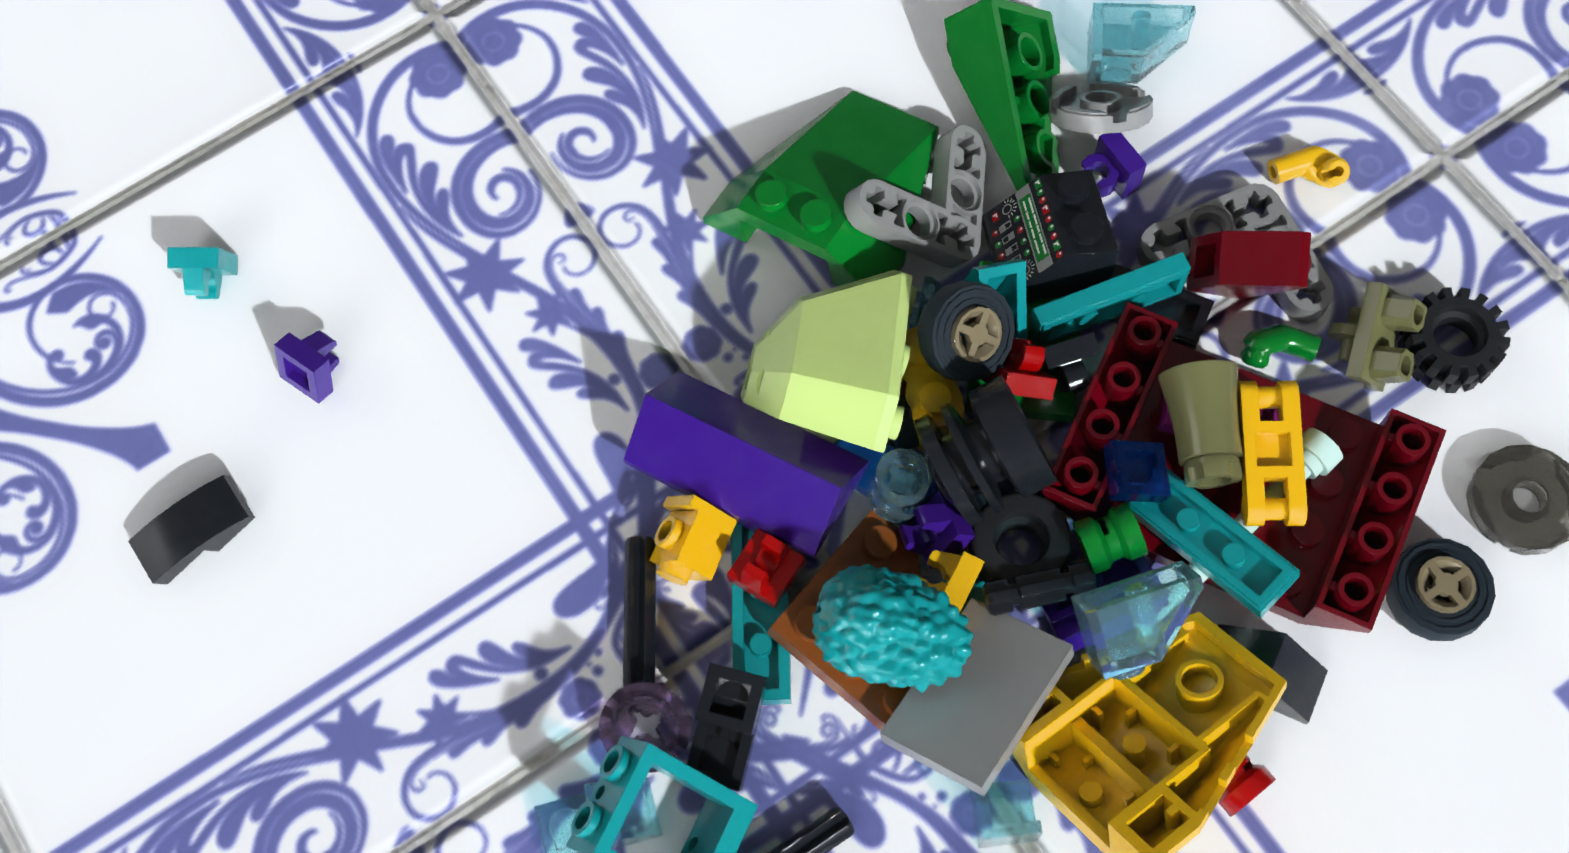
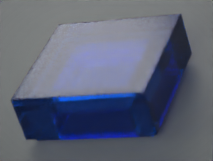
M1111 440L1103 446L1110 500L1162 503L1171 497L1163 443Z

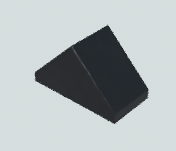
M1218 624V627L1287 680V688L1273 711L1303 724H1308L1328 670L1287 633Z

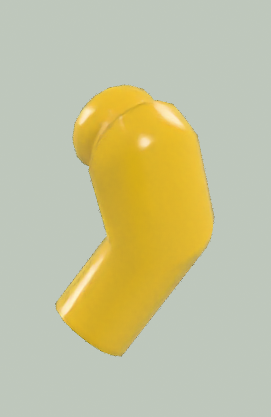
M1308 146L1267 162L1269 177L1276 185L1302 177L1322 187L1333 188L1345 183L1350 175V166L1344 158L1319 146Z

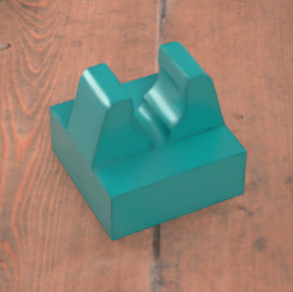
M168 247L167 268L183 274L185 295L196 296V299H219L222 276L237 275L238 255L219 247Z

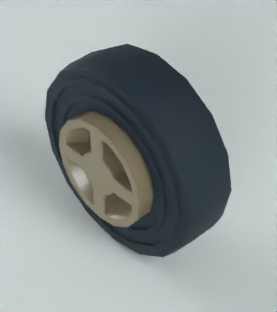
M955 282L943 286L930 297L924 307L917 331L920 352L928 366L943 377L956 381L974 382L989 377L1002 366L1012 348L1015 326L1013 312L1005 297L989 285L976 282Z
M1432 538L1410 545L1400 554L1386 592V601L1395 619L1410 633L1429 641H1454L1472 634L1489 617L1496 597L1494 578L1485 561L1468 546L1451 539ZM1440 595L1444 597V599H1439L1435 597Z

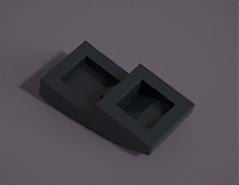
M222 475L170 506L144 526L128 542L152 584L168 585L204 550L219 552L255 516L231 477Z
M715 663L709 664L695 717L698 723L687 761L688 766L731 790L741 791L743 789L758 727L767 677Z

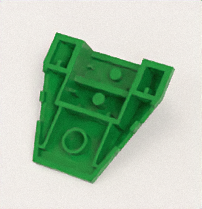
M851 91L733 178L704 215V223L747 243L758 228L828 261L832 284L836 286L892 270L901 271L908 252L855 229L848 221L844 212V200L850 190L870 179L882 180L920 197L923 184L926 185L939 135V126L856 91ZM906 213V223L910 231L912 225L916 223V218L912 214Z

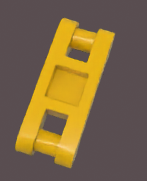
M1296 380L1277 381L1276 386H1257L1256 381H1238L1239 431L1243 450V457L1240 459L1243 474V495L1241 501L1243 525L1264 526L1265 520H1283L1285 526H1305L1307 521V494L1298 383ZM1260 409H1276L1278 421H1260ZM1264 482H1283V498H1265Z

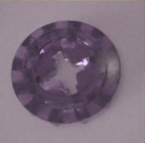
M640 679L617 689L604 705L599 721L600 737L605 750L608 752L613 746L617 745L621 736H631L638 722L637 717L634 715L635 712H640L645 718L662 712L660 721L655 728L659 738H653L651 734L646 732L641 736L636 735L633 739L648 742L679 760L690 742L692 717L684 705L683 697L676 695L666 688L663 682L650 683L643 682ZM651 767L648 773L658 772Z

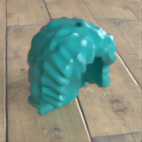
M864 564L860 567L849 566L845 570H840L837 575L827 580L822 586L819 601L816 605L817 609L812 615L814 627L811 632L815 636L814 644L823 651L822 659L825 662L831 663L832 667L850 677H861L869 684L886 683L890 687L898 688L914 686L921 693L926 691L930 684L941 686L948 677L956 678L962 675V666L972 654L970 643L974 635L965 627L969 621L968 617L959 613L958 607L949 603V597L946 592L938 591L935 587H929L916 574L891 572L888 567L875 568L870 564Z

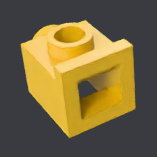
M696 495L667 496L663 507L671 512L656 531L654 538L656 546L649 561L658 565L656 573L660 577L678 585L686 586L689 580L712 581L737 520Z

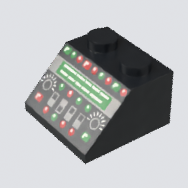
M1092 170L1039 175L982 216V226L993 264L1019 258L1026 261V300L1066 296L1111 279L1119 250Z

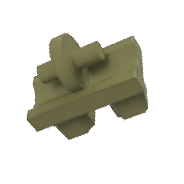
M1368 281L1362 308L1351 307L1347 323H1331L1327 334L1329 338L1342 343L1338 359L1348 362L1345 376L1363 383L1364 388L1367 390L1383 392L1385 383L1409 382L1415 363L1414 354L1406 348L1394 347L1398 331L1419 333L1424 325L1427 313L1426 305L1416 298L1398 294L1383 282Z

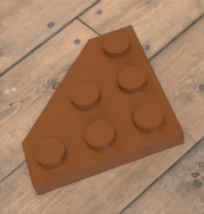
M872 508L767 631V634L881 731L911 687H890L886 683L869 684L861 677L847 676L845 673L832 667L831 663L825 662L822 659L823 651L814 644L815 636L811 632L814 627L812 615L817 609L816 605L819 601L822 586L827 580L837 575L840 570H845L849 566L860 567L864 564H870L875 568L885 566L891 572L911 573L921 578L917 553L907 550L899 534V528L875 508Z

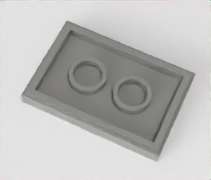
M971 598L961 613L968 617L969 621L965 627L974 635L970 643L972 654L962 666V675L956 678L948 677L941 686L930 684L923 693L916 690L914 686H911L881 730L880 736L882 742L972 791L985 796L1072 660L1074 649L1072 644L1008 614L990 615L985 603Z

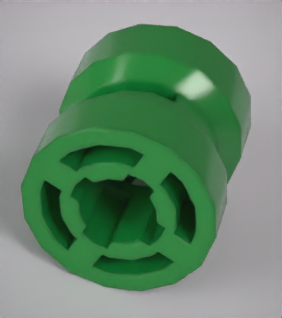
M1126 501L1110 507L1107 515L1094 519L1087 516L1072 522L1087 563L1091 564L1095 574L1110 569L1113 561L1123 557L1134 560L1148 554L1138 522Z

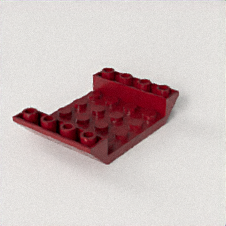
M1129 302L1126 304L1053 465L1058 482L1042 490V493L1074 521L1087 516L1094 519L1107 515L1110 507L1125 501L1128 502L1162 465L1185 481L1184 467L1180 466L1178 462L1174 434L1157 430L1164 396L1158 376L1163 371L1177 365L1202 360H1219L1172 341L1179 322ZM1238 368V381H1256L1257 386H1276V382ZM1299 392L1302 434L1310 427L1320 430L1340 448L1343 459L1326 476L1319 474L1315 479H1306L1307 521L1305 526H1285L1283 520H1265L1264 526H1259L1252 533L1300 570L1299 578L1268 611L1298 624L1370 633L1447 430L1391 408L1380 424H1377ZM1242 480L1238 483L1219 488H1194L1233 519L1241 512ZM1264 482V487H1266L1270 482ZM1137 521L1148 550V554L1144 557L1180 573L1190 564L1188 560ZM1208 578L1204 582L1210 586H1213L1217 589L1226 592L1223 588H1221L1210 578Z

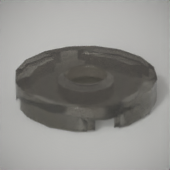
M1530 444L1511 445L1490 454L1475 470L1472 480L1468 485L1466 498L1470 517L1483 536L1494 544L1498 541L1503 546L1511 548L1510 552L1520 555L1547 554L1569 541L1568 462L1554 452ZM1524 488L1531 491L1538 499V512H1527L1518 507L1513 498L1514 489Z

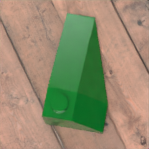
M981 0L945 18L946 46L951 57L952 67L1016 190L1018 191L1039 175L1059 173V142L1051 132V120L1049 118L1052 76L1060 73V56L1051 12L1008 0Z

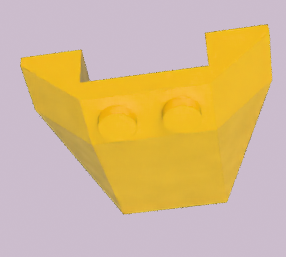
M1196 612L1163 624L1150 631L1132 636L1131 644L1101 654L1099 649L1082 654V662L1066 667L1012 752L1030 783L1103 853H1176L1197 836L1287 688V680L1201 612Z

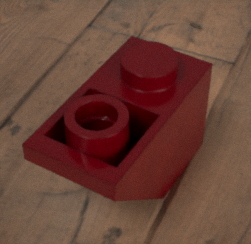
M1219 231L1193 237L1190 239L1189 264L1191 269L1187 279V291L1243 299L1307 288L1308 273L1311 268V233L1304 231Z

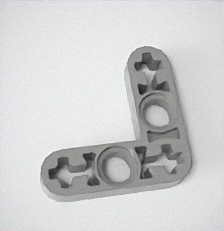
M967 125L957 126L939 137L934 150L930 202L882 180L870 179L846 194L844 212L848 221L855 229L866 235L943 267L954 268L975 258L979 253L981 244L986 168V146L982 137L975 129ZM951 185L957 187L962 193L964 207L959 206L954 201L950 190ZM906 213L912 214L918 220L921 231L920 236H916L908 228Z
M1254 183L1245 185L1152 224L1145 229L1141 236L1137 249V258L1142 267L1167 258L1162 251L1152 252L1154 243L1158 241L1162 247L1175 244L1170 256L1183 252L1189 263L1190 239L1199 236L1194 225L1205 219L1216 222L1222 231H1300L1279 195L1272 188L1264 184ZM1248 203L1254 209L1261 207L1265 209L1261 218L1256 212L1241 215L1244 213ZM1240 216L1239 221L1235 227L1234 219ZM1182 232L1184 240L1178 242L1180 234ZM1311 247V268L1308 273V287L1303 288V291L1305 293L1315 292L1318 295L1314 303L1309 298L1299 300L1296 296L1299 289L1273 293L1282 310L1290 318L1306 323L1316 321L1322 317L1334 298L1332 281Z

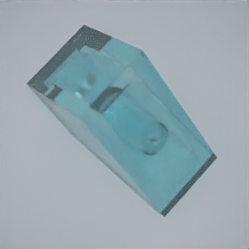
M1093 3L1087 32V82L1139 83L1187 43L1196 14L1195 5Z
M1181 560L1071 597L1088 659L1105 680L1109 678L1124 680L1136 677L1144 672L1146 666L1163 660L1204 588L1201 576Z

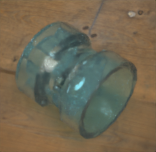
M903 448L891 450L881 457L868 493L870 506L879 517L889 522L900 523L908 521L915 516L913 511L917 506L923 504L925 495L932 482V475L924 457L911 449Z

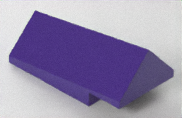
M681 371L645 394L624 456V462L627 465L684 495L698 496L737 520L738 524L753 532L758 528L766 534H771L814 558L869 466V460L791 423L779 420L744 404L742 400Z

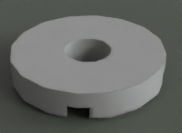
M1099 81L1089 84V91L1077 93V85L1074 86L1073 84L1057 90L1049 99V118L1051 122L1062 129L1079 133H1121L1138 129L1148 124L1153 117L1152 96H1145V91L1138 86L1121 82Z

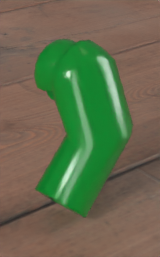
M1272 324L1251 331L1245 336L1242 341L1245 347L1240 353V358L1245 364L1261 369L1268 365L1271 353L1278 352L1313 362L1322 337L1284 324Z

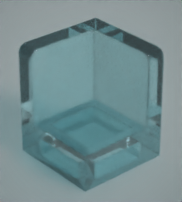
M1029 779L993 783L985 796L970 789L978 849L1036 842L1042 835L1041 820H1036Z

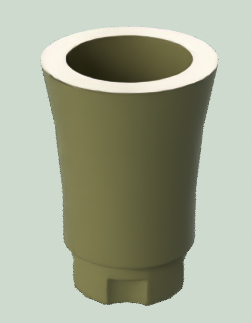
M1227 360L1189 362L1169 368L1158 376V381L1169 410L1176 441L1178 462L1180 466L1184 467V479L1187 487L1212 489L1238 483L1243 479L1240 464L1243 450L1239 431L1237 400L1239 367L1234 362Z

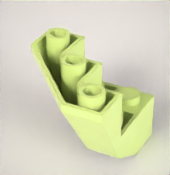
M892 270L799 297L754 343L740 394L742 402L779 420L884 453L888 439L896 440L904 415V407L897 404L900 396L901 378L906 371L910 357V345H906L905 341L908 318L912 313L917 288L912 286L913 276L905 272Z

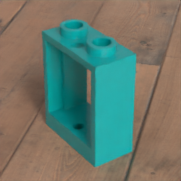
M621 736L617 745L613 746L605 755L600 766L601 777L589 801L582 804L576 812L571 825L572 834L566 844V847L577 853H618L612 850L611 847L651 767L706 798L681 853H737L758 805L654 745Z

